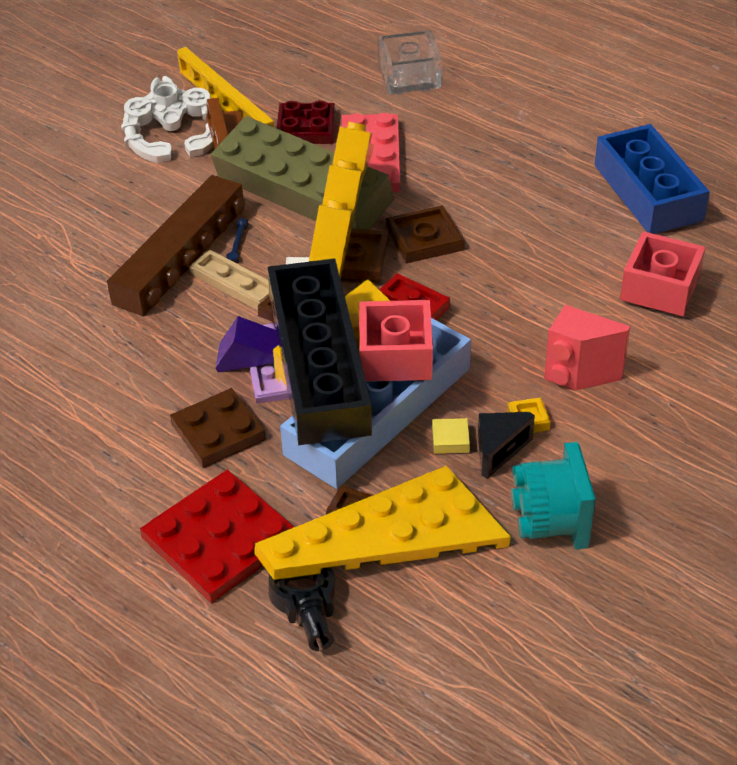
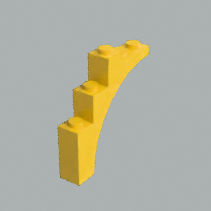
M349 121L347 127H339L333 164L329 165L323 203L318 208L309 261L335 258L340 280L362 182L374 149V144L371 143L373 132L366 131L367 125Z

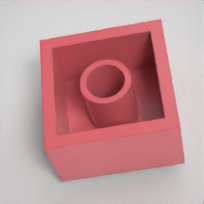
M642 231L624 269L620 300L684 316L701 276L706 247Z
M430 300L359 302L360 360L365 380H432L433 345Z

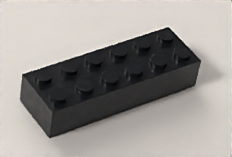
M336 259L268 266L269 296L298 446L372 436V405Z

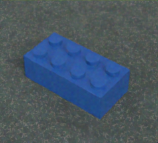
M652 124L597 138L595 167L648 233H661L705 221L710 191Z

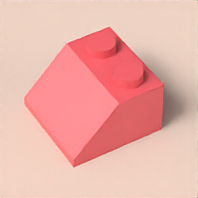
M565 305L548 331L544 379L573 390L621 380L624 374L630 326Z

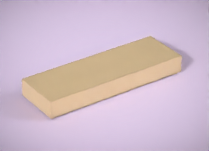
M209 250L189 265L190 275L257 311L258 305L269 296V283L267 279L212 250Z

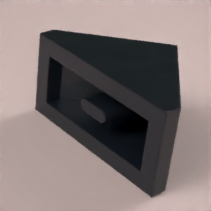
M531 412L479 413L478 447L481 475L488 479L533 440L534 414Z

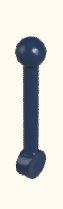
M240 218L237 221L238 231L233 248L226 255L227 259L235 263L239 262L237 252L244 229L249 225L248 220L245 218Z

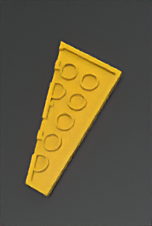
M446 465L255 543V555L273 580L320 574L323 568L344 565L345 570L360 568V563L379 560L380 565L435 558L442 551L461 549L464 554L476 552L478 546L493 544L496 549L507 548L510 545L511 536Z

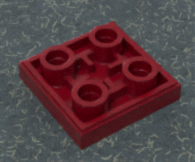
M322 100L313 103H299L297 101L279 103L276 128L313 144H333L335 103H327Z

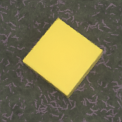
M467 418L432 419L434 454L470 452Z

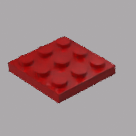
M227 469L142 526L140 533L142 539L212 604L263 567L255 555V543L292 529L294 526Z

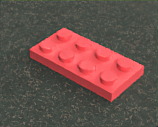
M354 113L342 115L343 127H347L349 121L367 125L366 131L373 132L371 143L374 144V149L368 167L388 174L392 192H400L398 114L361 115Z

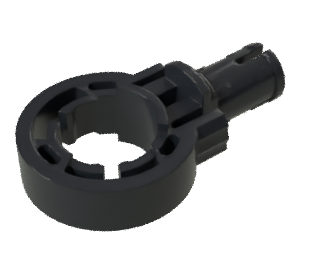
M323 568L320 574L273 580L269 574L268 595L271 603L278 610L286 613L291 624L296 623L297 613L298 624L304 627L311 650L319 651L317 638L320 640L322 649H328L334 642L333 634L330 632L326 617H331L334 611L335 575L332 568ZM315 576L317 577L316 585L311 588L297 589L292 587L290 589L285 586L290 580L307 578L313 581Z

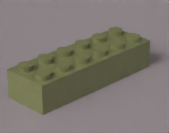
M245 116L210 155L218 177L242 184L244 190L316 221L319 205L323 203L329 165L333 164L335 152ZM367 166L351 228L369 230L392 203L394 197L388 174Z

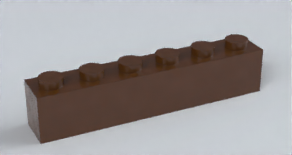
M211 175L107 280L111 304L140 316H144L155 306L170 287L176 284L177 280L189 268V265L195 262L205 250H208L213 241L222 232L226 231L228 225L243 212L245 199L243 197L242 184Z

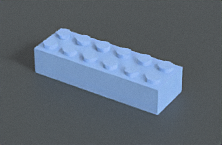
M431 318L433 345L432 380L366 381L372 405V436L298 446L293 416H291L280 426L283 456L330 486L338 489L470 369L471 339Z

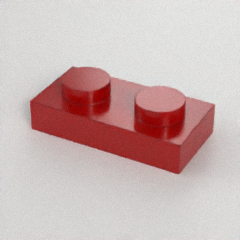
M398 273L379 289L390 301L430 300L431 318L437 320L450 308V297Z

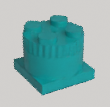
M578 442L564 443L563 459L514 465L512 467L513 480L518 488L511 489L513 510H520L521 517H518L520 538L536 539L571 535L575 550L587 549L590 546L596 498L580 444Z

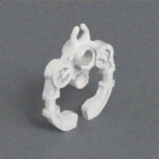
M164 76L162 81L156 77L150 85L151 92L144 98L135 97L125 103V114L121 128L122 133L126 136L124 138L125 147L131 148L137 155L146 160L160 163L171 161L172 147L170 143L162 141L146 142L143 139V135L137 134L141 131L140 126L149 124L155 118L165 130L174 131L180 128L185 113L191 116H202L203 120L207 122V99L211 98L209 92L203 88H192L185 91L177 88L173 80L167 76ZM208 123L205 125L206 131L204 134L191 136L185 140V151L189 157L205 155L214 147Z

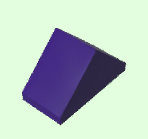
M237 316L219 343L216 361L217 372L274 363L273 349L279 345L276 330Z

